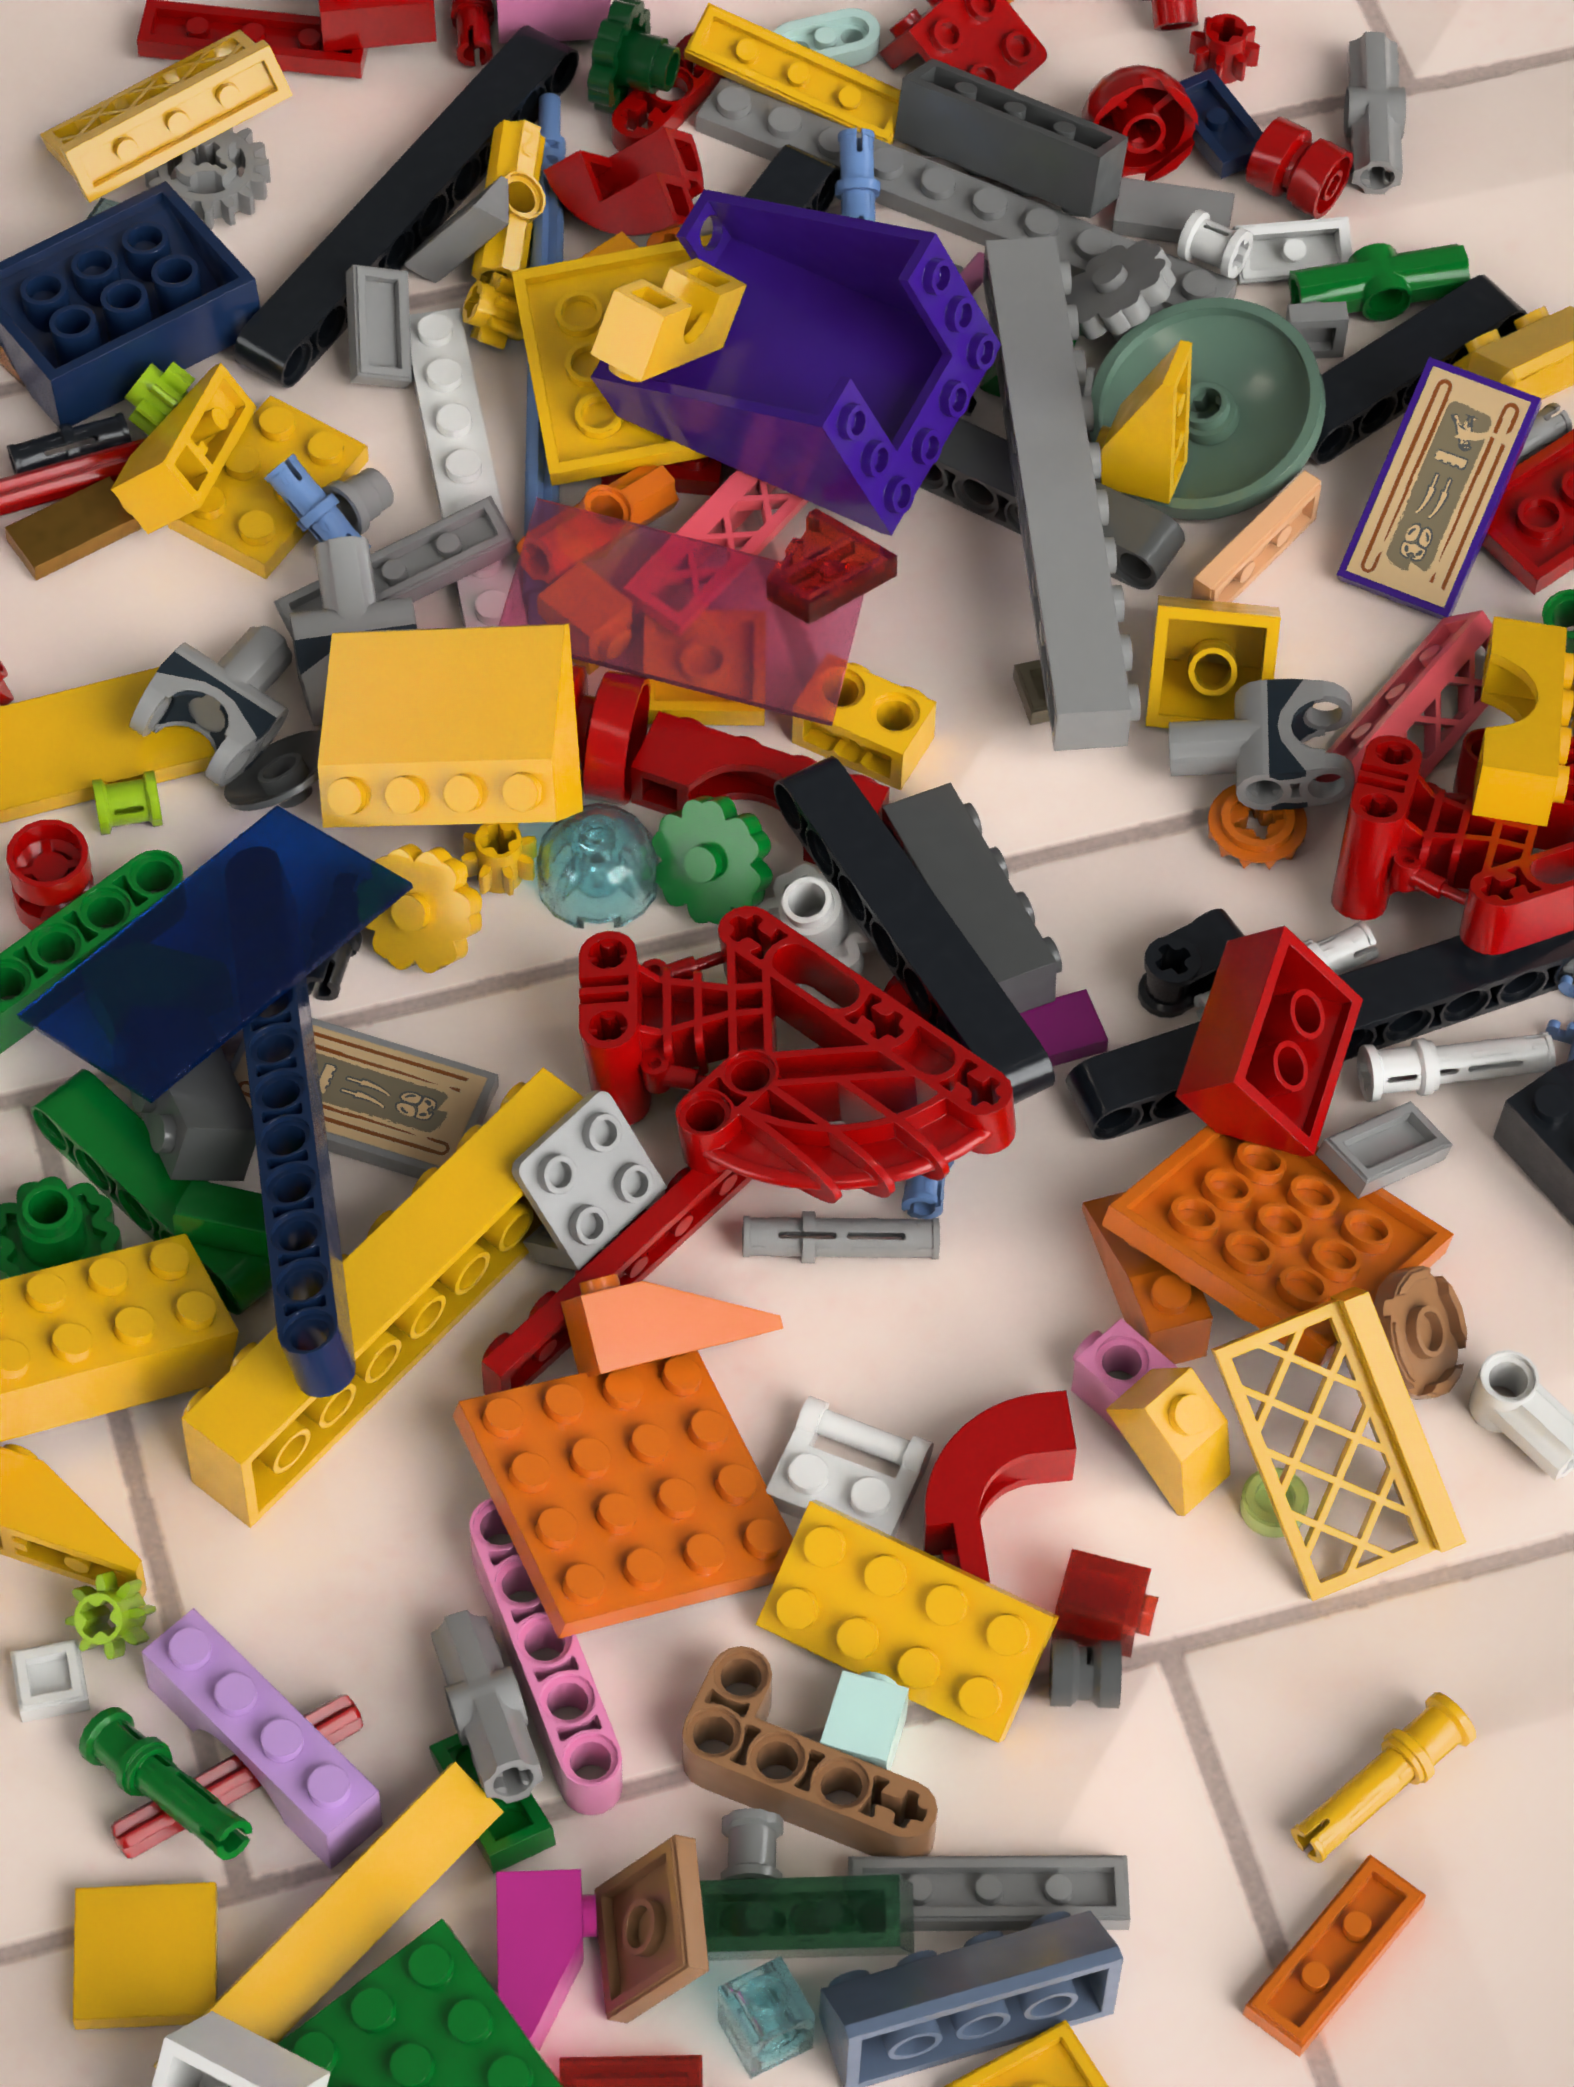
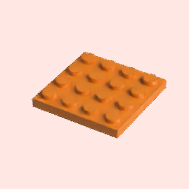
M1208 1125L1108 1206L1101 1224L1125 1240L1134 1249L1142 1251L1180 1276L1184 1282L1200 1289L1233 1311L1237 1317L1250 1322L1259 1329L1330 1301V1296L1352 1287L1369 1291L1374 1304L1378 1287L1389 1273L1417 1266L1430 1268L1446 1253L1454 1235L1383 1188L1358 1199L1316 1155L1319 1149L1318 1146L1314 1155L1301 1157L1216 1133ZM1329 1319L1304 1329L1294 1353L1295 1355L1319 1366H1322L1332 1357L1338 1342ZM1290 1335L1280 1338L1277 1341H1279L1283 1345H1286Z
M698 1350L588 1377L587 1373L583 1372L459 1401L454 1411V1421L558 1639L774 1583L793 1538L772 1496L767 1494V1486Z

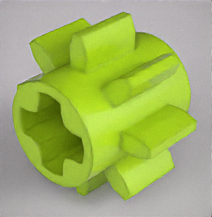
M172 362L165 372L151 363L124 397L136 407L128 420L149 436L189 393L186 390L194 382L195 378L175 362Z
M113 1571L97 1575L95 1581L96 1590L87 1585L73 1589L72 1594L79 1603L74 1615L65 1619V1624L75 1626L78 1634L83 1638L79 1646L82 1652L104 1644V1653L107 1659L110 1660L124 1656L126 1650L125 1641L136 1646L149 1640L148 1634L142 1627L146 1617L156 1612V1606L146 1605L143 1597L138 1593L142 1585L140 1579L117 1587V1577ZM110 1603L114 1607L113 1611L111 1612L105 1604ZM109 1619L116 1625L115 1627H111L107 1623Z

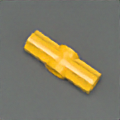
M503 120L494 127L485 189L500 176L508 179L509 225L475 252L471 275L476 278V281L489 284L494 272L513 279L511 271L526 269L533 220L543 213L546 205L545 193L539 183L546 139L540 133V126L526 120Z

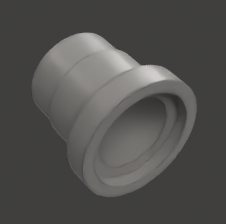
M366 468L345 481L336 480L322 488L327 495L333 493L340 501L336 506L360 535L369 529L370 521L378 517L394 501V494L390 483L382 473L374 468Z

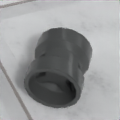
M1052 1638L1049 1662L1050 1706L1071 1707L1077 1700H1091L1097 1708H1119L1122 1680L1121 1640H1099L1093 1647L1079 1646L1073 1639Z

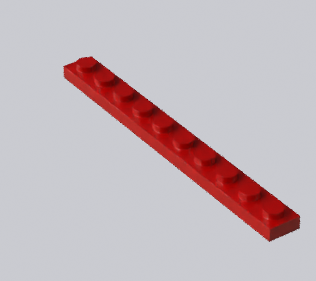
M893 976L887 983L884 992L924 1019L902 985ZM689 1167L681 1169L671 1179L665 1194L648 1210L645 1208L603 1251L600 1250L579 1271L576 1270L574 1277L558 1292L551 1290L545 1293L531 1309L529 1318L512 1334L505 1332L488 1346L481 1361L484 1394L488 1395L530 1385L571 1347L561 1302L582 1296L579 1283L613 1274H618L621 1286L643 1281L752 1179L736 1174L728 1169L716 1174H702Z

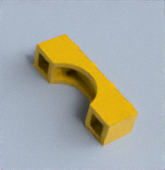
M1494 616L1483 664L1481 702L1501 710L1516 722L1503 726L1485 727L1474 778L1472 815L1547 827L1552 803H1564L1570 773V766L1565 765L1569 755L1572 728H1568L1574 699V691L1570 690L1574 676V653L1566 652L1567 627Z

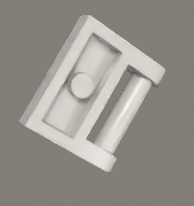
M809 1396L801 1409L796 1427L770 1479L766 1492L772 1496L779 1511L801 1520L809 1502L818 1500L895 1537L928 1466L934 1443L918 1436H913L911 1441L830 1411L828 1402ZM821 1435L898 1464L901 1467L896 1478L817 1449L814 1447L818 1436Z

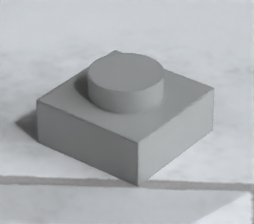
M1312 301L1301 304H1288L1286 320L1301 333L1310 346L1315 358L1343 357L1349 323L1346 301Z

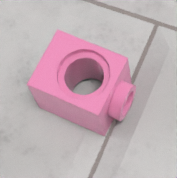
M1121 1318L1104 1334L1100 1331H1095L1079 1345L1073 1356L1075 1364L1071 1391L1123 1436L1105 1409L1151 1369L1178 1367ZM1111 1371H1124L1133 1376V1378L1119 1380L1109 1376L1107 1373Z

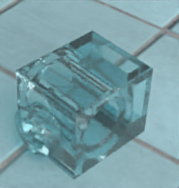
M781 1956L718 1987L717 2020L750 2079L813 2048L815 2014Z

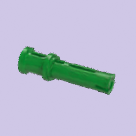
M120 1707L105 1709L90 1720L80 1738L79 1751L81 1756L92 1765L105 1766L115 1774L119 1788L131 1796H146L150 1798L160 1809L187 1831L199 1838L204 1845L222 1860H230L238 1856L246 1848L250 1838L240 1833L237 1828L245 1835L251 1834V1824L230 1810L205 1787L178 1768L173 1762L171 1751L167 1744L157 1737L144 1736L134 1728L135 1724L132 1716Z

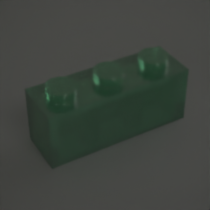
M900 1874L700 1881L708 1961L910 1955L914 1953L913 1883Z

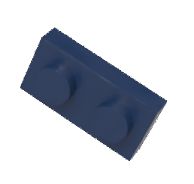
M1213 68L1179 81L1198 114V125L1195 123V131L1192 137L1195 141L1194 145L1221 179L1246 169L1251 153L1263 134L1262 130Z

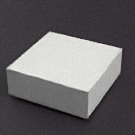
M78 1639L10 1651L22 1723L90 1710Z

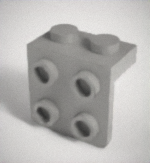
M600 1090L589 1092L522 1153L512 1165L514 1179L542 1222L523 1241L524 1245L535 1262L578 1271L668 1188L612 1096L608 1092Z

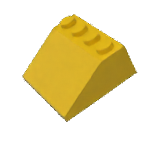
M569 623L332 633L317 765L323 828L558 822L582 812L583 801Z

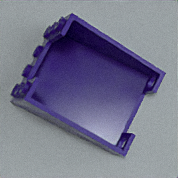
M704 189L676 236L691 260L699 258L747 284L724 347L642 382H631L615 376L608 369L609 364L600 360L591 375V379L618 417L879 533L892 536L904 513L910 509L914 496L931 466L939 459L942 447L957 421L966 412L969 401L987 369L993 365L1001 343L936 233ZM710 216L713 222V233L710 242L703 248L700 238L701 228L704 221Z

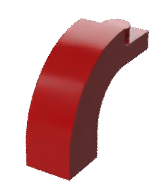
M1066 1390L1036 1393L1006 1400L976 1415L949 1440L940 1453L928 1482L922 1540L924 1552L933 1556L940 1555L941 1560L990 1583L980 1523L987 1509L999 1497L1016 1488L1033 1484L1073 1480L1077 1448Z

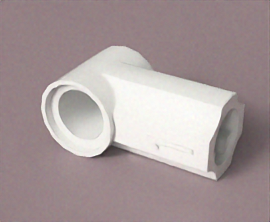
M1511 1350L1497 1351L1488 1356L1481 1365L1470 1394L1468 1405L1471 1416L1478 1425L1486 1430L1504 1433L1554 1481L1561 1477L1564 1478L1574 1469V1415L1539 1383L1537 1368L1528 1357L1520 1352ZM1492 1386L1506 1387L1516 1397L1501 1396L1493 1390Z

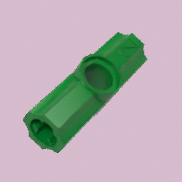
M1374 243L1355 251L1348 262L1290 271L1288 286L1291 304L1312 301H1346L1348 313L1362 311L1363 315L1369 320L1387 321L1403 314L1410 307L1411 303L1442 298L1471 278L1469 259L1463 245L1451 244L1397 253L1391 245Z

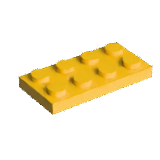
M813 1500L807 1506L755 1625L855 1674L877 1672L886 1675L898 1685L909 1688V1700L1000 1743L1005 1740L1059 1616L818 1500Z

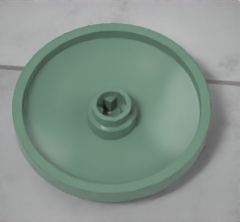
M1224 297L1194 299L1172 305L1150 315L1143 323L1130 329L1113 346L1102 362L1093 381L1091 398L1093 402L1094 428L1093 432L1089 433L1091 441L1096 442L1101 427L1103 425L1112 426L1121 403L1180 340L1192 342L1188 461L1170 504L1127 493L1123 494L1151 506L1172 518L1208 520L1235 515L1251 509L1274 496L1290 483L1306 464L1316 447L1324 423L1326 401L1323 379L1315 356L1307 341L1290 322L1272 310L1249 301Z

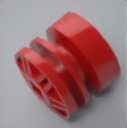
M574 665L572 668L580 769H582V785L585 798L626 805L631 799V765L647 733L651 692L649 677L609 670L604 674L596 695L591 696L588 695V676L585 666Z

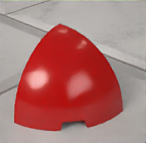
M662 127L610 157L579 150L543 170L555 195L574 216L596 229L612 234H618L622 231L627 236H647L654 232L682 227L694 207L693 198L704 190L701 163L692 134L668 127Z

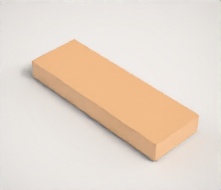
M1306 470L1297 476L1194 577L1191 599L1232 603L1316 520L1321 480Z

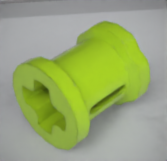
M154 770L144 772L143 778L111 784H105L102 779L92 780L101 836L111 834L112 827L150 821L153 827L163 826Z

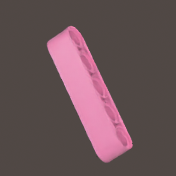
M489 1498L476 1507L472 1512L469 1522L471 1554L475 1571L563 1799L570 1808L578 1813L585 1815L603 1814L614 1807L620 1799L623 1789L620 1746L576 1634L558 1639L538 1596L529 1602L523 1603L515 1602L508 1598L517 1591H530L536 1595L537 1593L513 1542L496 1545L487 1541L488 1538L497 1534L509 1535L492 1498ZM543 1648L554 1649L561 1653L558 1657L548 1661L537 1660L530 1656L533 1652ZM567 1706L576 1707L584 1712L581 1716L571 1720L559 1719L553 1715L556 1710ZM590 1765L599 1766L607 1771L604 1776L592 1780L583 1779L575 1774L577 1770Z

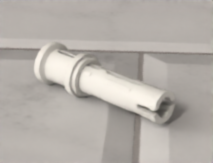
M1547 1031L1526 1036L1485 1039L1435 1046L1431 1040L1427 1041L1425 1038L1414 1039L1410 1046L1377 1050L1372 1044L1362 1045L1358 1051L1357 1070L1360 1088L1367 1102H1376L1381 1099L1382 1094L1416 1090L1420 1096L1431 1095L1433 1091L1439 1089L1440 1084L1493 1079L1529 1073H1546L1555 1067L1556 1053L1551 1035H1548Z

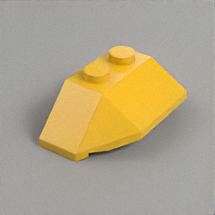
M1545 306L1540 307L1513 321L1517 331L1501 338L1496 328L1465 344L1469 354L1452 364L1458 368L1537 396L1541 400L1546 399L1574 385V307L1568 306L1549 315Z

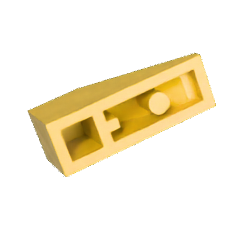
M1180 340L1121 403L1112 426L1103 425L1096 440L1099 443L1101 452V484L1119 492L1170 504L1188 461L1192 342Z
M222 363L213 366L130 455L111 488V491L119 499L122 507L137 520L147 534L201 508L257 408Z
M5 1444L3 1447H0V1554L96 1586L95 1581L98 1574L113 1571L117 1577V1587L140 1579L142 1585L138 1593L144 1598L147 1587L142 1560L34 1453L15 1444Z

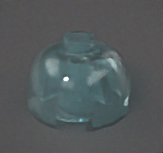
M603 803L583 805L582 812L558 822H553L541 838L535 864L540 900L554 917L575 928L584 929V922L602 924L614 921V928L623 927L642 916L655 900L658 891L656 866L660 862L652 845L653 836L651 832L632 813L616 805Z

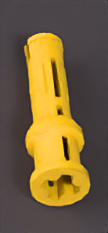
M1434 1692L1425 1701L1426 1709L1402 1730L1393 1728L1384 1736V1741L1381 1744L1382 1752L1300 1824H1296L1291 1829V1835L1298 1847L1304 1851L1311 1844L1313 1849L1308 1853V1857L1314 1862L1321 1864L1329 1853L1409 1783L1414 1785L1426 1783L1435 1774L1434 1766L1457 1745L1467 1747L1476 1738L1474 1726L1457 1703L1441 1692Z

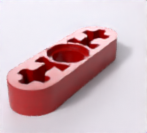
M693 32L682 38L675 46L680 49V65L672 87L681 89L685 92V95L678 100L668 101L659 98L655 93L650 94L634 89L617 106L612 114V142L618 151L625 149L662 127L677 130L713 92L722 78H726L698 64L694 66V76L692 75L693 62L684 58V50ZM646 121H647V129L644 128V127H642V125H643Z

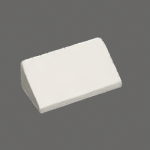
M1349 216L1238 225L1232 228L1235 231L1242 228L1253 233L1251 252L1244 268L1237 276L1239 285L1288 281L1290 271L1348 262L1352 256Z

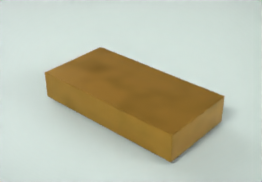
M110 476L5 527L8 543L36 581L141 529V525L122 507L119 499L111 491L114 482Z

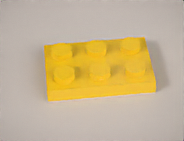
M270 395L251 417L201 508L169 523L168 528L267 579L307 533L308 529L302 532L296 524L300 519L264 478L289 456L295 454L297 460L309 475L323 488L333 481H345L349 477L357 475L369 461L368 446Z

